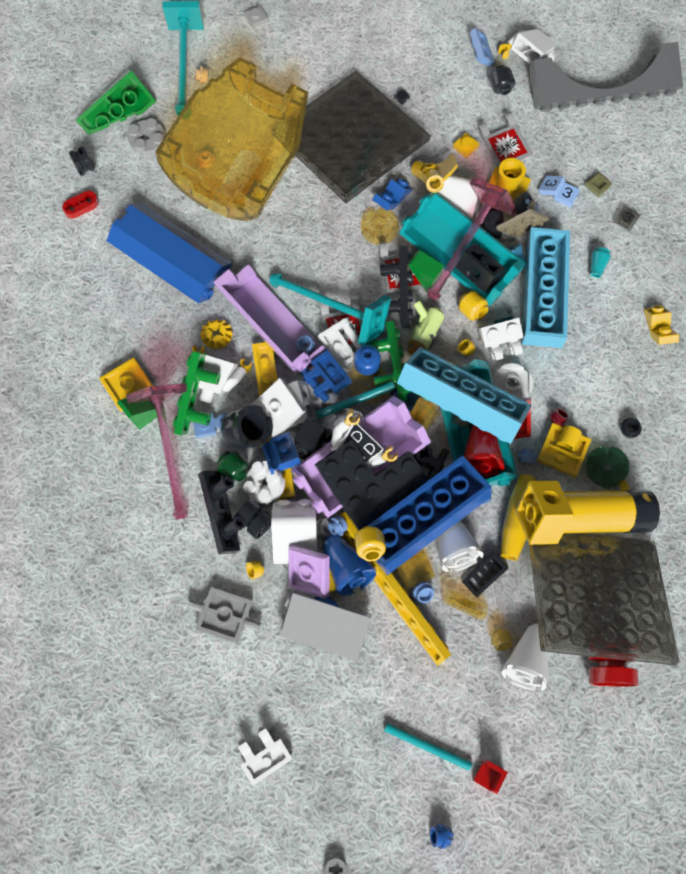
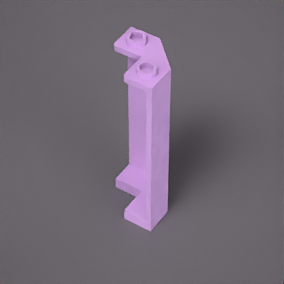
M249 264L235 276L228 269L213 282L219 292L294 374L303 371L305 368H311V361L327 350L324 345H320L264 285ZM303 335L312 337L316 344L315 349L308 355L305 352L299 353L296 350V341Z
M395 396L366 415L358 423L384 449L382 452L385 453L386 448L392 445L394 448L389 454L394 455L398 453V457L407 451L414 455L431 442L423 425L412 419L405 403ZM331 441L302 461L301 464L291 469L295 476L293 478L294 483L299 489H304L313 501L311 504L318 514L322 512L327 518L342 507L314 464L332 452ZM387 460V462L371 470L375 475L393 461Z

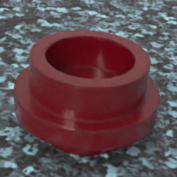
M556 408L551 410L549 415L552 423L562 427L568 424L569 415L563 409Z

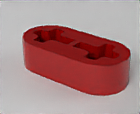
M85 191L66 200L62 205V209L68 218L74 219L94 210L98 206L99 201L94 192ZM90 198L92 202L88 203L87 199Z

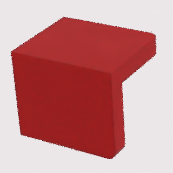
M483 760L473 781L490 792L498 794L508 772L489 760Z

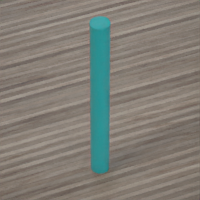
M392 381L315 411L316 416L320 419L395 390L394 383Z
M387 723L384 732L465 770L470 771L473 762L390 723Z

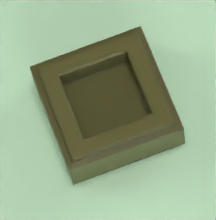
M600 172L595 174L585 184V187L598 198L612 186V183Z

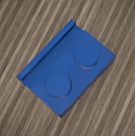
M290 432L270 439V442L264 443L265 445L262 446L271 475L275 474L274 471L278 469L283 471L301 464Z

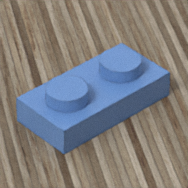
M474 28L470 31V35L472 38L471 44L476 51V59L480 64L483 63L490 67L495 62L486 34Z

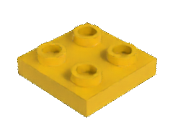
M552 423L536 461L576 478L592 439L581 435L582 432L576 427L568 425L562 427Z

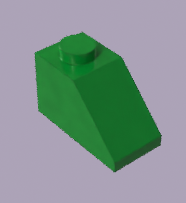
M143 394L117 402L139 430L160 416L155 410L158 406L151 397L147 399Z

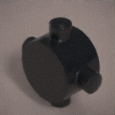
M401 90L394 96V99H397L401 105H404L408 99L410 100V96H408L406 91Z

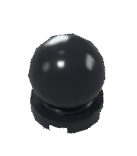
M250 405L229 412L223 418L220 427L222 439L229 447L239 450L264 446V443L267 442L273 433L272 418L267 416L262 410L264 408Z

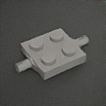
M213 587L210 588L208 596L203 603L192 599L189 600L190 604H188L187 608L199 612L196 631L238 644L246 628L257 632L260 630L261 622L249 619V613L253 604L252 600Z

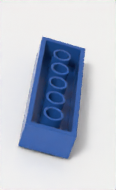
M461 456L368 525L380 529L384 534L386 550L375 561L386 575H389L491 498V486L464 456Z

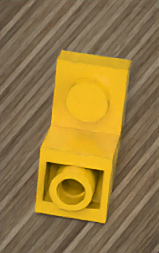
M653 305L651 308L644 309L651 338L657 344L679 342V334L671 328V312L662 305Z

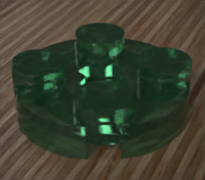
M601 446L590 452L585 470L591 481L604 489H610L623 483L627 478L629 460L622 450L612 446L611 448ZM603 463L606 465L612 464L611 470H605Z

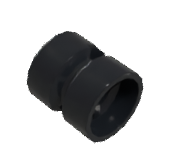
M253 499L245 502L234 515V518H243L247 532L256 540L262 537L272 526V516L266 511L261 512V506Z

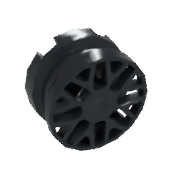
M81 145L77 150H70L68 153L79 175L84 176L85 172L95 170L84 147Z

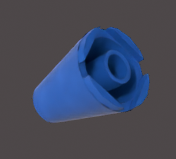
M331 534L324 539L322 548L324 554L329 555V569L340 596L345 597L355 594L353 589L360 586L362 590L376 577L375 567L369 561L359 557L356 549L342 536Z

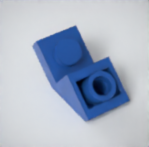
M402 177L391 179L385 191L376 193L372 200L386 211L394 210L414 188L409 186V182Z

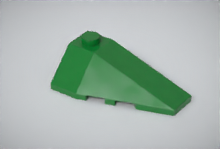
M128 69L75 120L90 135L108 128L110 124L117 121L123 122L129 116L134 114L137 116L144 113L156 100L135 74Z

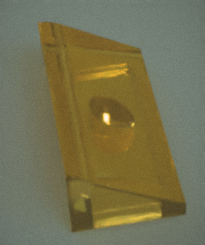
M448 588L443 598L444 604L480 621L486 618L488 612L487 605L454 589Z

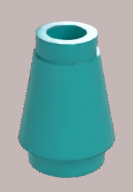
M603 247L595 248L591 254L590 276L602 277L611 258L610 250Z

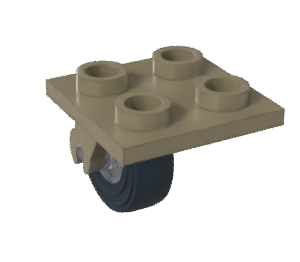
M524 192L517 195L513 200L515 208L514 218L496 226L498 231L521 237L531 227L539 228L543 226V223L548 221L549 217L540 213L538 202H535L529 194Z

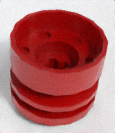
M603 640L588 644V651L598 653L589 655L588 660L599 663V666L588 669L590 685L611 687L639 686L638 670L627 667V663L638 661L637 656L627 655V653L637 652L636 644L619 640Z

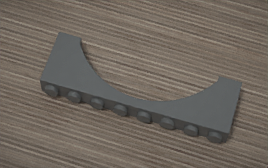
M678 42L658 45L653 50L651 61L639 77L625 85L614 88L600 89L582 85L560 71L553 63L552 58L533 60L529 65L535 110L541 109V112L550 111L555 107L563 110L569 108L570 105L584 107L588 103L593 102L594 105H601L609 100H612V103L623 101L624 98H630L631 101L638 100L641 96L654 98L665 93V96H671L683 87Z

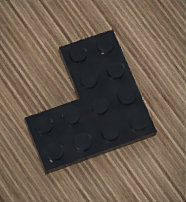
M348 440L314 464L357 531L371 524L429 481L410 451L405 452L374 475L352 440Z

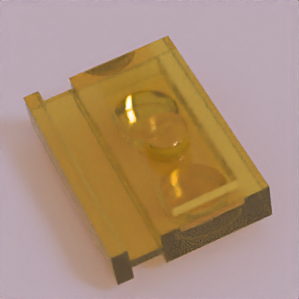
M423 549L397 568V572L406 590L420 582H426L435 578V574Z

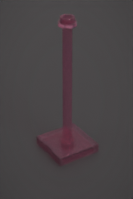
M475 177L472 178L469 184L480 203L484 205L433 289L429 288L427 290V296L430 299L437 301L441 298V289L491 207L513 216L516 207L506 189Z
M186 383L150 386L126 395L128 403L152 401L155 404L175 506V513H172L175 520L188 518V510L184 511L163 402L167 398L187 392Z

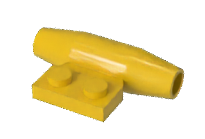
M522 474L519 476L509 500L501 540V557L507 560L517 561L527 540L515 510L526 490L527 483L537 480L531 475ZM533 544L552 552L557 547V544Z

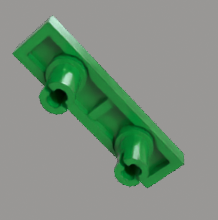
M394 321L386 322L388 337L372 341L369 345L375 347L379 352L388 351V353H391L394 372L374 377L375 387L377 388L393 381L395 388H397L398 399L405 402L407 401L406 393H410V391L397 384L405 365L400 360V358L404 357L402 345L398 346L397 340H401L399 328H395Z
M192 351V354L187 359L188 371L182 381L184 389L177 403L179 411L173 420V434L181 436L188 434L190 422L208 426L211 421V414L194 410L200 381L218 385L221 378L220 373L203 368L206 357L205 353Z

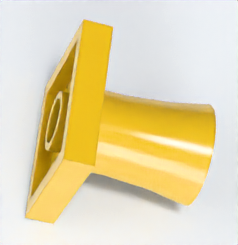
M508 158L503 160L499 167L496 166L482 200H495V205L514 211V198L526 192L531 182L530 178L524 177L526 174L524 163L516 158Z

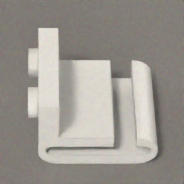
M452 173L444 181V186L438 194L472 220L481 182L475 177L467 176V178L459 177L460 174Z
M302 499L296 502H289L288 500L273 502L271 525L274 564H289L288 547L292 545L317 552L316 510L311 504L313 501Z

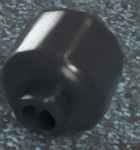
M504 65L495 67L489 76L491 87L496 94L507 95L516 84L512 70Z

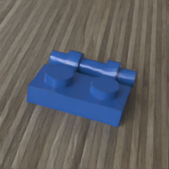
M328 350L311 361L314 369L309 371L305 368L303 371H300L303 380L312 387L315 396L323 402H327L330 398L326 393L329 389L334 394H337L352 383L350 377ZM318 376L323 378L324 382L322 384L317 382L316 378Z

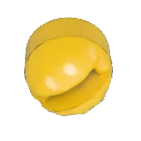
M469 339L462 340L457 347L458 352L466 357L473 355L476 350L474 343Z
M257 560L246 564V571L250 579L259 578L263 575L265 568L262 566V562Z

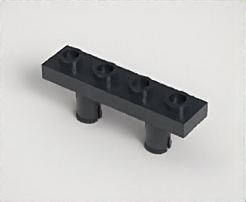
M407 246L399 247L398 263L380 264L381 276L399 275L400 298L390 302L388 313L399 312L402 328H410V321H414L413 309H410V302H413V290H410V284L413 283V272H410V268L407 265L413 258V255L409 253Z
M218 471L200 472L198 477L218 555L237 553L241 550L236 532L245 527V522L241 517L232 519L225 493L234 487V481L231 477L221 478V474Z

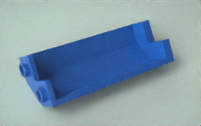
M144 203L130 204L125 209L127 214L121 220L116 219L112 224L106 241L195 302L208 301L214 293L213 288L215 284L213 282L228 269L230 270L233 263Z

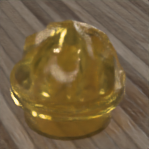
M497 628L493 631L490 642L495 650L503 651L512 647L513 637L508 630Z

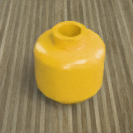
M476 291L464 293L459 299V311L471 321L481 320L488 312L487 300Z
M366 526L355 534V547L359 557L366 561H375L384 554L386 544L384 534L380 529Z

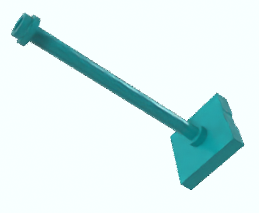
M163 1L162 8L168 30H180L178 104L175 105V112L178 116H186L189 111L188 106L185 105L187 30H204V21L199 1Z
M273 273L271 275L269 283L275 288L282 286L363 320L358 340L359 345H368L384 333L391 297L383 295L377 301L365 307V312L283 279L280 273Z

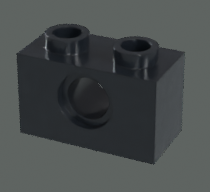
M476 243L463 252L455 267L484 293L497 283L505 270L500 263Z
M308 418L305 419L294 438L295 448L301 459L305 460L323 447L326 441V430L324 426Z

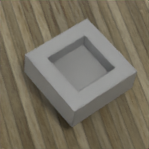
M260 5L244 12V17L252 29L268 22V17Z

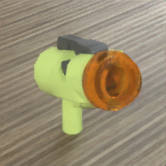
M420 300L413 304L420 317L419 324L414 327L412 336L407 343V351L411 355L419 347L427 351L430 350L442 333L440 326L444 320L443 312L437 307L425 310Z

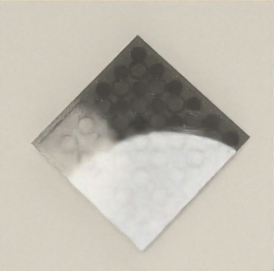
M357 71L351 73L272 130L273 136L345 204L430 141L431 136Z
M563 533L558 544L529 545L541 651L675 666L680 662L655 541L592 533Z

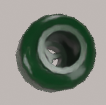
M227 451L217 460V470L223 477H231L234 482H241L248 475L246 472L248 462L238 452Z

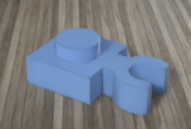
M209 413L211 414V421L208 426L193 422L195 437L216 435V429L221 427V422L227 414L223 413L214 418L213 413Z

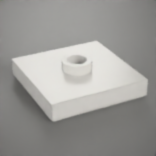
M279 378L251 404L264 408L262 410L267 416L272 418L273 437L281 435L306 412L282 378Z

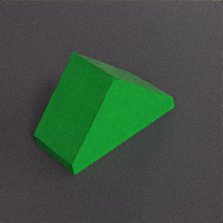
M418 250L407 264L427 293H430L440 280L445 266L421 250Z

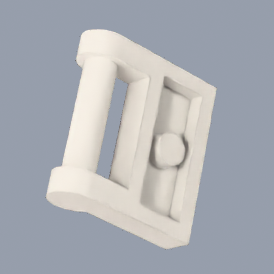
M348 318L341 320L318 335L322 345L326 347L342 369L354 362L355 353L339 330L343 329L356 349L361 347L358 344L359 338L350 326L351 322Z

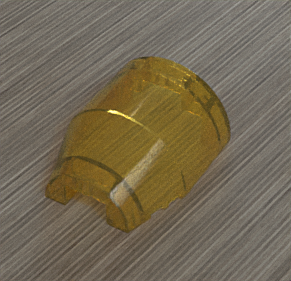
M241 57L223 69L222 74L217 78H211L208 84L201 90L198 88L194 91L155 152L158 163L165 175L181 192L194 202L226 218L249 221L261 215L298 153L309 92L291 83L286 93L282 94L256 80L257 65Z

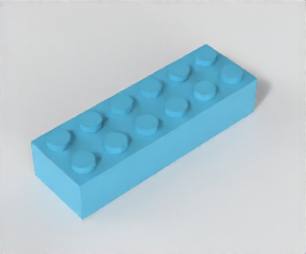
M530 228L526 239L522 325L524 338H522V345L562 348L567 340L570 231Z
M419 347L405 363L397 382L404 389L420 395L424 400L437 404L443 410L452 412L459 416L460 419L478 426L480 430L487 431L497 436L499 440L510 444L532 407L527 402L422 347Z

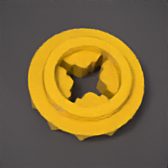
M216 318L212 321L208 320L207 324L202 325L200 335L202 342L207 347L221 349L230 343L233 332L231 326L225 320L222 321ZM220 328L219 331L221 335H216L215 337H213V333L211 331H217Z

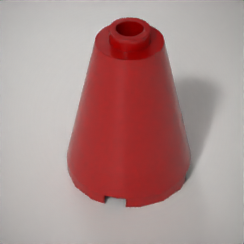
M472 424L463 456L483 478L499 475L500 470L504 471V460L497 436L487 431H482L478 426Z

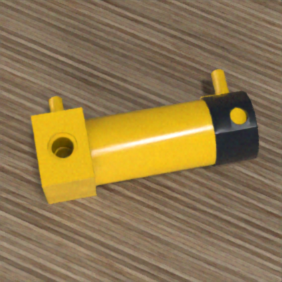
M625 480L619 483L621 491H563L558 481H529L515 511L529 545L558 544L563 533L652 532L657 527L660 518L659 502L652 491L631 490Z

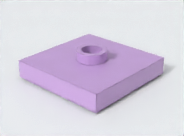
M295 545L288 547L289 588L323 599L329 597V555Z

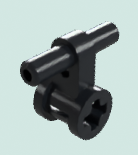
M426 445L413 456L419 466L424 465L430 469L426 476L430 480L444 468L443 463L450 452L448 449L442 448L436 459L432 456L431 447Z

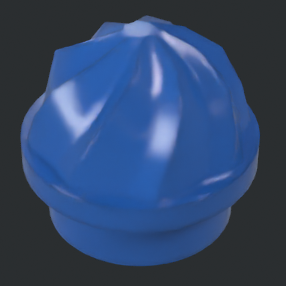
M438 823L436 826L431 827L430 841L433 847L445 849L451 845L454 840V834L449 826Z

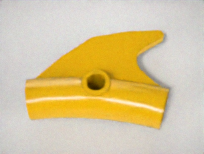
M449 154L446 160L436 164L434 162L426 163L418 160L413 163L411 172L413 176L426 184L430 192L436 193L442 190L444 181L457 169V160L453 154Z

